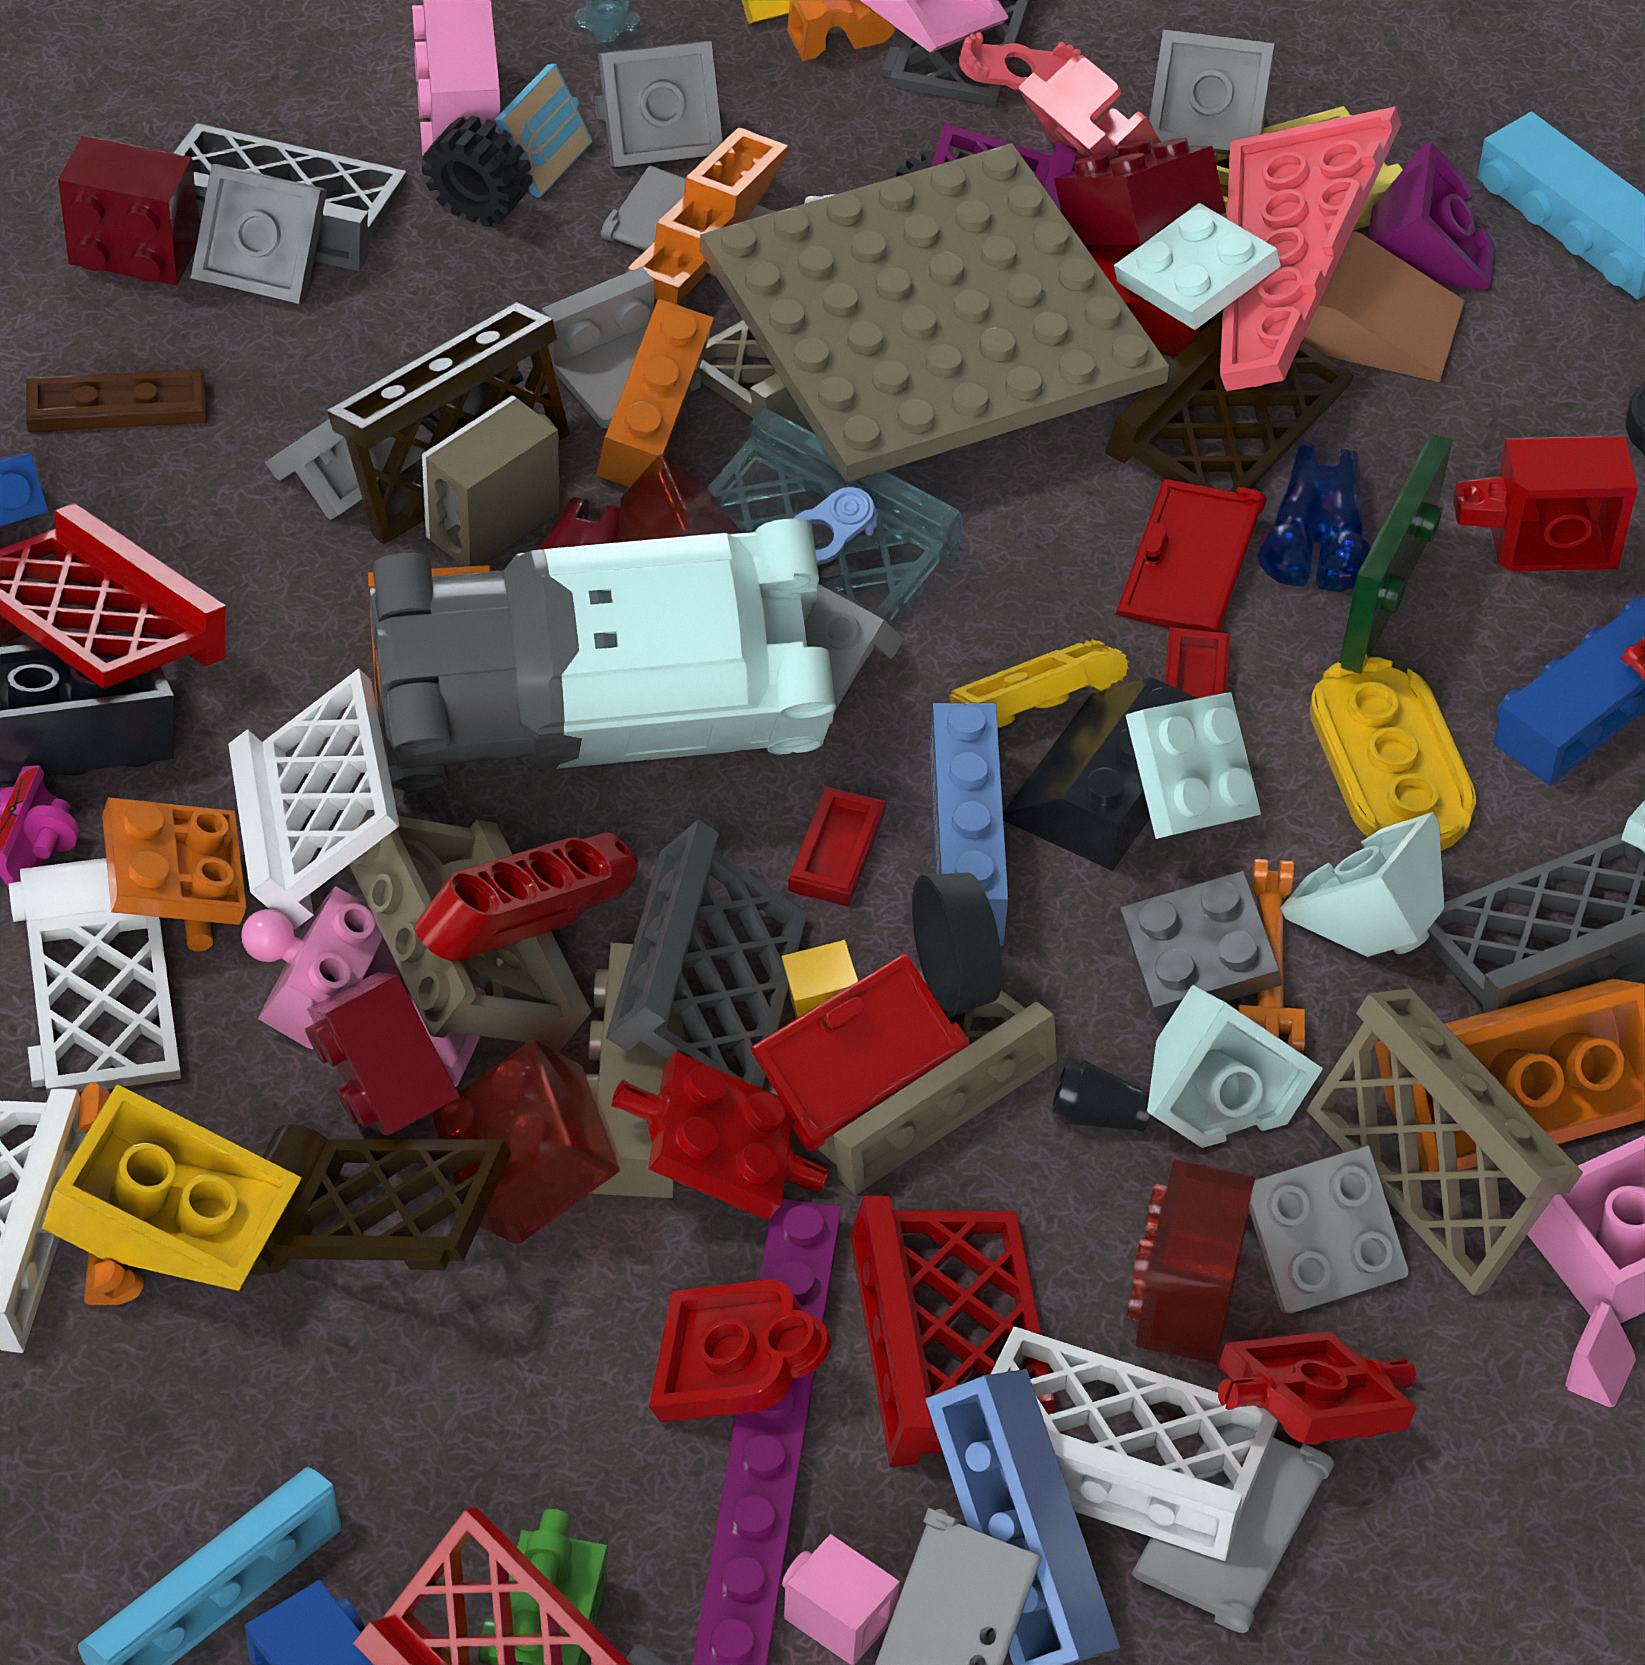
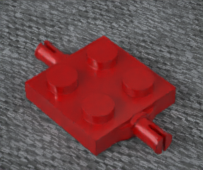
M677 1051L663 1066L660 1092L657 1095L634 1086L626 1080H622L612 1097L614 1101L611 1103L613 1108L621 1109L647 1122L652 1142L648 1170L766 1220H769L781 1207L784 1180L808 1189L814 1194L819 1193L826 1182V1173L828 1172L826 1166H820L794 1154L790 1141L792 1116L778 1095Z
M1331 1331L1229 1342L1225 1345L1218 1367L1231 1379L1221 1381L1218 1387V1398L1222 1406L1226 1404L1225 1409L1227 1410L1254 1405L1264 1408L1284 1426L1285 1432L1290 1437L1303 1444L1317 1445L1324 1441L1352 1437L1370 1438L1376 1434L1409 1430L1417 1406L1396 1388L1411 1387L1416 1379V1369L1412 1362L1408 1363L1409 1359L1407 1358L1384 1362L1376 1359L1369 1360L1351 1350Z

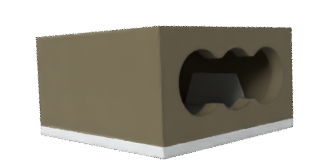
M512 395L422 454L426 537L462 566H480L559 513L558 429L552 421L543 414H537Z

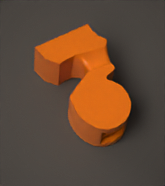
M790 0L787 32L802 61L817 58L826 50V36L833 27H840L846 33L854 49L883 43L896 31L894 25L860 0Z

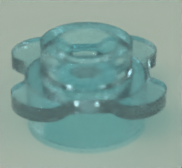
M586 0V8L579 9L575 13V22L578 26L587 27L592 31L595 40L608 43L614 41L616 36L626 30L637 29L640 25V16L636 12H629L628 0Z

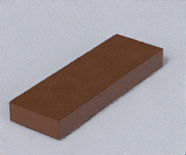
M204 369L26 378V422L28 432L207 423Z

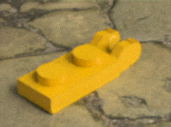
M1094 639L1091 641L1085 640L1084 644L1077 643L1062 650L1052 651L954 689L949 697L951 703H996L997 728L1012 723L1015 720L1014 714L1034 706L1037 708L1057 706L1069 699L1070 692L1088 685L1099 691L1110 688L1113 683L1118 685V682L1123 681V677L1127 676L1126 672L1129 669L1127 664L1129 661L1126 660V655L1116 648L1107 647L1105 643Z

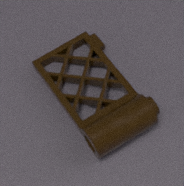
M282 1125L275 1130L262 1158L302 1177L249 1274L261 1276L267 1272H280L286 1267L289 1259L401 1260L406 1263L410 1270H446L449 1261L465 1260L512 1152L504 1139H327L317 1131L302 1125ZM344 1163H369V1167L335 1188L334 1184ZM412 1163H427L428 1166L395 1188L388 1181V1178ZM470 1163H481L476 1174L453 1189L446 1181L447 1178ZM381 1183L387 1193L356 1213L351 1214L346 1205ZM441 1185L445 1194L414 1214L409 1215L404 1207L406 1204L434 1186ZM340 1210L345 1220L321 1235H311L316 1224ZM397 1210L403 1218V1221L379 1236H364L363 1234L364 1231ZM455 1211L459 1213L448 1237H423L421 1234Z

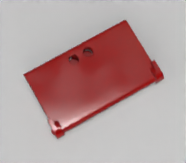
M1168 479L1163 480L1115 614L1167 628L1222 633L1224 628L1222 622L1258 516L1264 511L1267 502L1266 496L1260 491L1238 487L1236 492ZM1150 558H1157V559H1159V560L1154 561V562L1148 561V559H1150Z
M904 953L754 1044L750 1049L794 1119L795 1123L791 1125L792 1129L803 1146L808 1151L813 1152L823 1146L825 1140L948 1060L969 1046L970 1043L958 1023L956 1022L953 1025L950 1023L913 962ZM823 1017H825L826 1024L833 1028V1030L824 1027L822 1023Z

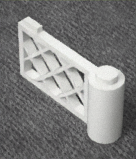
M106 858L20 869L21 882L8 884L13 921L26 920L41 1043L39 1046L28 1047L32 1087L46 1086L47 1097H49L51 1089H74L80 1093L92 1082L109 1089L115 1088L116 1084L124 1087L181 1079L159 917L111 912ZM148 929L149 941L132 960L108 945L119 932ZM72 939L85 948L64 968L44 955L43 942ZM97 956L121 970L103 991L78 977ZM151 960L153 973L144 968ZM46 974L55 979L49 986ZM133 979L156 992L154 999L140 1014L135 1013L115 1000ZM68 987L92 1002L73 1023L59 1016L50 1008ZM104 1010L129 1025L109 1047L85 1032ZM158 1015L161 1028L151 1023ZM53 1029L62 1034L56 1042H54ZM140 1034H143L163 1047L165 1061L137 1065L122 1056V1054ZM74 1043L98 1057V1060L87 1072L58 1075L57 1061Z

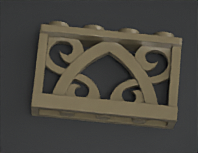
M367 810L359 826L374 816L375 811ZM398 816L400 826L351 862L349 866L430 1036L444 1038L449 1032L529 1042L538 1054L554 1055L559 1053L589 1016L591 1010L551 931L461 961H449L433 954L422 944L415 931L416 921L452 874L512 855L497 823L476 819L470 828ZM478 986L485 990L486 995L476 994L475 988Z

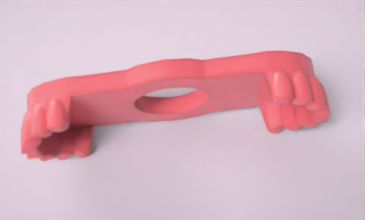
M977 32L975 35L971 33L969 37H966L961 49V55L959 56V65L962 71L974 81L1006 85L1011 89L1019 91L1018 87L1028 77L1022 78L1011 73L1006 67V58L1016 57L1022 59L1030 66L1032 73L1034 72L1047 82L1072 57L1080 60L1085 58V56L1080 55L1081 51L1074 49L1071 44L1066 46L1063 41L1059 42L1053 51L1034 50L1017 43L1005 44L1003 46L982 44L983 35Z

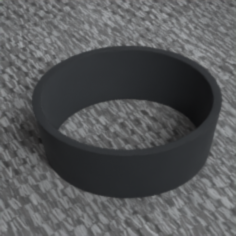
M971 873L920 875L913 889L912 918L917 953L928 988L948 1018L995 1002L1000 995L1002 987V955L996 922L982 885Z

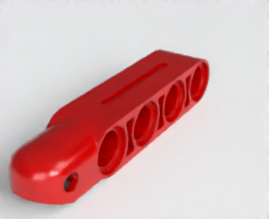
M606 832L586 839L566 838L463 869L449 877L416 921L415 931L422 944L433 954L445 960L461 961L574 923L585 909L607 903L629 889L637 876L639 863L635 854L616 834Z

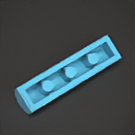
M306 1467L81 1641L78 1644V1650L84 1664L172 1665L342 1530L333 1484L312 1468Z

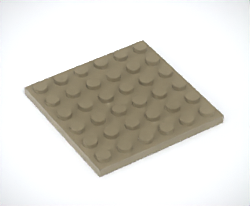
M1013 143L700 234V252L846 483L1167 383L1168 363Z

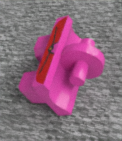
M40 765L23 766L15 786L0 787V877L8 889V883L21 882L20 869L42 866L44 860L48 859L52 852L71 850L79 838V824L72 815L68 814L71 808L70 804L65 800L56 798L45 788L43 782L45 773Z

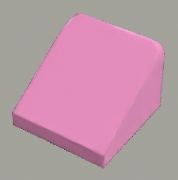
M1601 1302L1599 1306H1595L1574 1352L1565 1384L1568 1387L1567 1390L1607 1407H1614L1636 1361L1634 1350L1611 1305Z

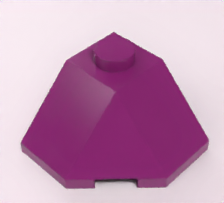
M1430 141L1418 150L1372 207L1368 238L1439 284L1479 290L1491 288L1495 249L1487 229H1480L1478 231L1475 229L1472 213L1465 203L1474 198L1466 177Z

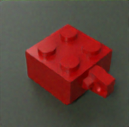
M1626 437L1506 438L1498 477L1456 482L1453 507L1458 525L1490 527L1498 563L1512 572L1619 569L1638 490Z

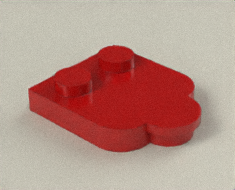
M767 1279L671 1291L649 1408L659 1422L766 1410L776 1405L785 1397L792 1386L793 1379L813 1372L824 1362L831 1347L830 1333L819 1318L803 1312L802 1306L790 1288L778 1280Z

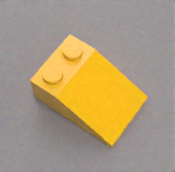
M116 1084L54 1187L42 1229L103 1260H112L128 1266L240 1291L298 1188L302 1177Z

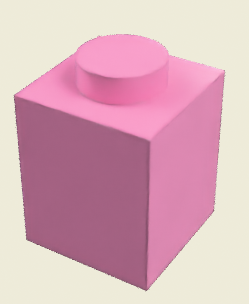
M830 1534L812 1554L808 1551L802 1552L788 1568L782 1582V1586L785 1588L784 1619L850 1665H855L889 1626L898 1603L900 1581Z

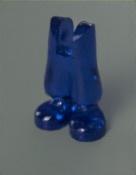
M1304 444L1299 446L1288 488L1280 504L1274 527L1268 530L1261 538L1258 550L1259 565L1269 577L1280 584L1304 587L1310 577L1313 546L1318 543L1321 549L1318 557L1316 583L1321 590L1342 592L1355 587L1357 574L1371 549L1369 543L1363 538L1359 454L1354 450L1341 449L1339 464L1336 466L1320 465L1316 461L1317 446Z

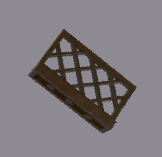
M516 302L327 410L332 430L346 439L372 535L380 543L386 544L425 521L422 462L413 482L398 477L411 445L428 451L452 435L459 417L471 422L500 404L506 390L520 395L519 400L530 409H533L535 402L543 404L546 417L558 429L559 441L570 435L548 348L549 344L558 340L552 318ZM531 356L533 367L524 388L522 389L510 384L509 382L517 363ZM483 382L490 383L477 416L463 411L462 409L471 389ZM437 409L442 410V416L430 443L415 438L423 417ZM388 437L396 438L383 470L374 468L369 448ZM394 485L410 489L401 511L388 518L385 506Z
M1222 311L1169 364L1167 383L1145 389L1118 416L1105 453L1124 464L1133 456L1165 479L1210 488L1215 487L1205 481L1203 472H1230L1233 487L1229 491L1236 492L1238 487L1252 489L1351 385L1354 375L1302 341L1286 375L1289 390H1263L1262 386L1249 387L1250 390L1226 392V390H1223L1220 379ZM1298 373H1314L1330 383V386L1326 390H1302ZM1190 406H1214L1218 423H1191L1188 408ZM1227 406H1254L1258 423H1231ZM1267 406H1293L1297 420L1295 422H1271ZM1262 438L1265 454L1239 456L1235 439ZM1158 439H1182L1186 456H1168L1153 444ZM1195 439H1222L1226 456H1199Z

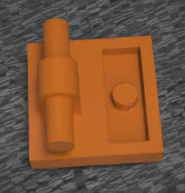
M108 797L102 818L112 913L183 919L185 922L187 947L197 952L208 950L213 945L211 922L240 925L246 910V900L235 811Z

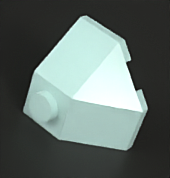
M1433 812L1380 829L1361 841L1364 849L1345 858L1335 869L1330 863H1327L1306 876L1280 908L1284 917L1295 924L1367 957L1389 950H1394L1396 954H1404L1419 947L1428 939L1429 933L1427 930L1444 910L1439 822Z
M1192 985L1156 1040L1147 1112L1196 1145L1204 1148L1227 1141V1134L1257 1125L1260 1130L1265 1131L1288 1124L1323 1068L1224 1001Z

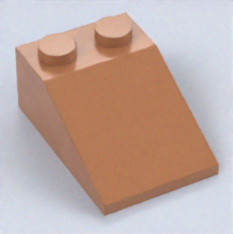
M1352 231L1302 341L1327 357L1440 382L1465 300L1363 234Z

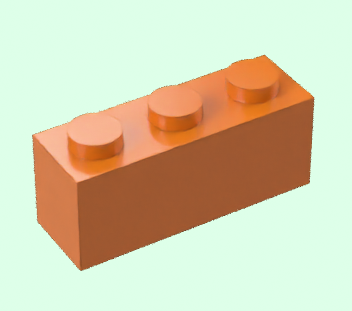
M658 298L606 432L595 476L636 490L653 492L702 363L714 317Z

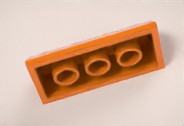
M1610 979L1445 1023L1449 1030L1556 1144L1645 1120V984ZM1378 1041L1375 1043V1050L1381 1078L1393 1077L1390 1050L1382 1041ZM1422 1084L1412 1085L1415 1124L1435 1123L1432 1095ZM1383 1086L1386 1101L1397 1120L1394 1086ZM1464 1130L1454 1131L1458 1170L1477 1167L1475 1142ZM1416 1132L1419 1164L1422 1170L1439 1171L1436 1132Z

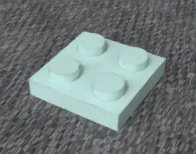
M1201 203L1195 205L1114 265L1119 284L1194 330L1281 267L1277 248Z
M1231 692L1126 714L1156 839L1261 815Z

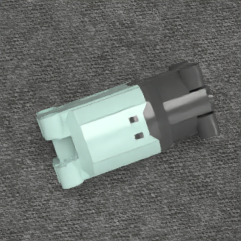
M775 520L759 526L752 533H721L531 550L527 553H517L507 567L500 571L432 577L430 558L420 553L392 554L379 558L372 565L375 586L369 587V600L375 652L376 692L379 718L384 734L386 759L389 766L391 784L394 789L413 791L438 787L448 780L446 767L448 764L519 758L532 770H548L767 748L768 752L778 755L791 752H809L823 745L829 725L833 723L836 701L829 651L822 647H807L804 621L807 619L808 614H810L812 605L817 601V585L819 582L812 524L807 520Z

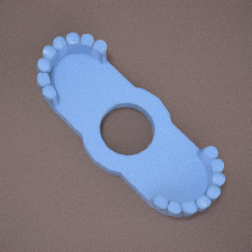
M846 487L832 493L815 508L797 514L793 519H804L811 522V524H823L833 532V541L829 546L821 550H815L817 566L836 559L844 550L845 544L863 530L866 534L872 535L874 528L878 524V512L867 492L860 488Z

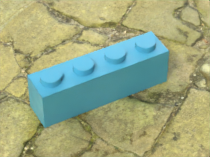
M1532 111L1484 139L1477 179L1483 182L1488 191L1500 195L1520 210L1529 222L1541 226L1561 241L1570 253L1579 255L1602 272L1611 284L1620 286L1637 300L1645 295V195Z

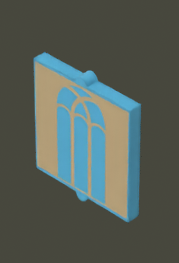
M548 64L495 119L501 133L506 130L512 135L508 140L509 144L512 147L520 144L525 151L520 156V160L530 161L532 168L527 174L532 175L533 179L532 184L528 188L530 189V194L535 197H541L593 142L577 109L578 99L571 96L556 64Z

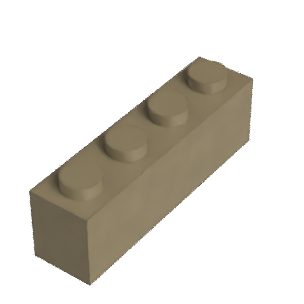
M611 943L608 969H596L594 1008H603L605 1012L604 1021H591L589 1061H600L599 1074H586L584 1114H595L594 1128H581L579 1168L592 1169V1194L673 1198L674 1180L648 1170L652 1142L646 1120L611 1106V1103L614 1101L612 1100L614 1092L622 1080H626L634 1086L657 1095L660 1092L663 1066L669 1060L642 1041L629 1051H626L606 1038L633 944ZM689 967L683 968L682 974L689 986ZM681 1015L669 1016L666 1029L685 1041L686 1025Z

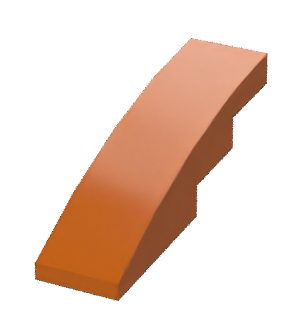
M738 127L686 177L684 197L657 222L655 242L628 267L627 272L642 266L654 279V298L678 305L710 270V266L700 252V234L747 220L786 158L788 145Z

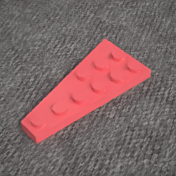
M1396 106L1230 141L1227 219L1277 248L1281 267L1223 309L1220 376L1226 392L1284 381L1402 124Z

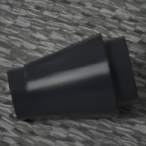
M1083 1060L1081 1066L1067 1061L1064 1064L1055 1091L1051 1112L1065 1116L1066 1124L1123 1130L1133 1129L1144 1132L1151 1115L1147 1112L1149 1092L1142 1091L1141 1088L1086 1060Z

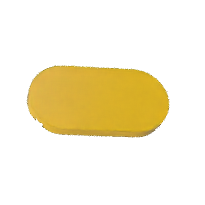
M1370 656L1362 674L1342 669L1339 662L1333 664L1323 673V679L1315 685L1310 703V717L1354 823L1364 835L1369 837L1382 828L1433 812L1439 822L1440 834H1443L1440 835L1441 851L1453 846L1468 832L1474 815L1476 794L1473 783L1430 687L1420 675L1407 668V673H1404L1399 669L1392 668L1393 661L1380 657Z

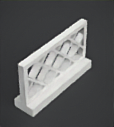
M357 669L263 742L247 729L228 744L250 893L267 908L283 913L291 921L294 930L314 916L311 892L400 826L372 682L360 669ZM348 706L341 720H337L341 711ZM358 736L348 755L343 756L353 737ZM326 737H330L320 756H316ZM299 743L292 757H286V752ZM337 773L327 792L322 793L332 774ZM360 773H365L355 792L350 793ZM309 774L299 792L294 793L304 775ZM311 810H316L305 830L300 831ZM339 810H344L333 830L328 831ZM367 810H374L375 815L359 826ZM317 848H322L317 858L309 864Z
M51 1089L47 1103L0 1101V1137L18 1125H37L34 1136L11 1151H8L0 1141V1179L12 1172L19 1181L16 1191L0 1200V1350L17 1353L24 1352L60 1237L42 1229L53 1189L87 1134L77 1129L81 1098L78 1091L74 1089Z
M1014 1326L991 1374L1019 1370L1016 1362L1020 1354L1048 1363L1054 1371L1053 1373L1030 1379L1036 1398L1065 1389L1076 1407L1050 1415L1047 1414L1038 1398L1037 1401L1074 1511L1226 1561L1234 1541L1237 1523L1276 1431L1278 1420L1264 1408H1259L1255 1405L1227 1410L1225 1409L1226 1404L1224 1406L1221 1405L1218 1392ZM1101 1380L1115 1385L1120 1394L1092 1402L1081 1384ZM1165 1401L1181 1406L1187 1416L1160 1424L1148 1406ZM1132 1411L1143 1429L1115 1437L1104 1419ZM1233 1423L1257 1432L1254 1439L1227 1446L1216 1430V1427ZM1088 1424L1099 1442L1091 1444L1059 1432ZM1199 1433L1210 1452L1183 1459L1173 1445L1172 1440ZM1155 1446L1166 1465L1158 1466L1127 1456V1454ZM1222 1468L1234 1488L1231 1490L1197 1479L1195 1476Z

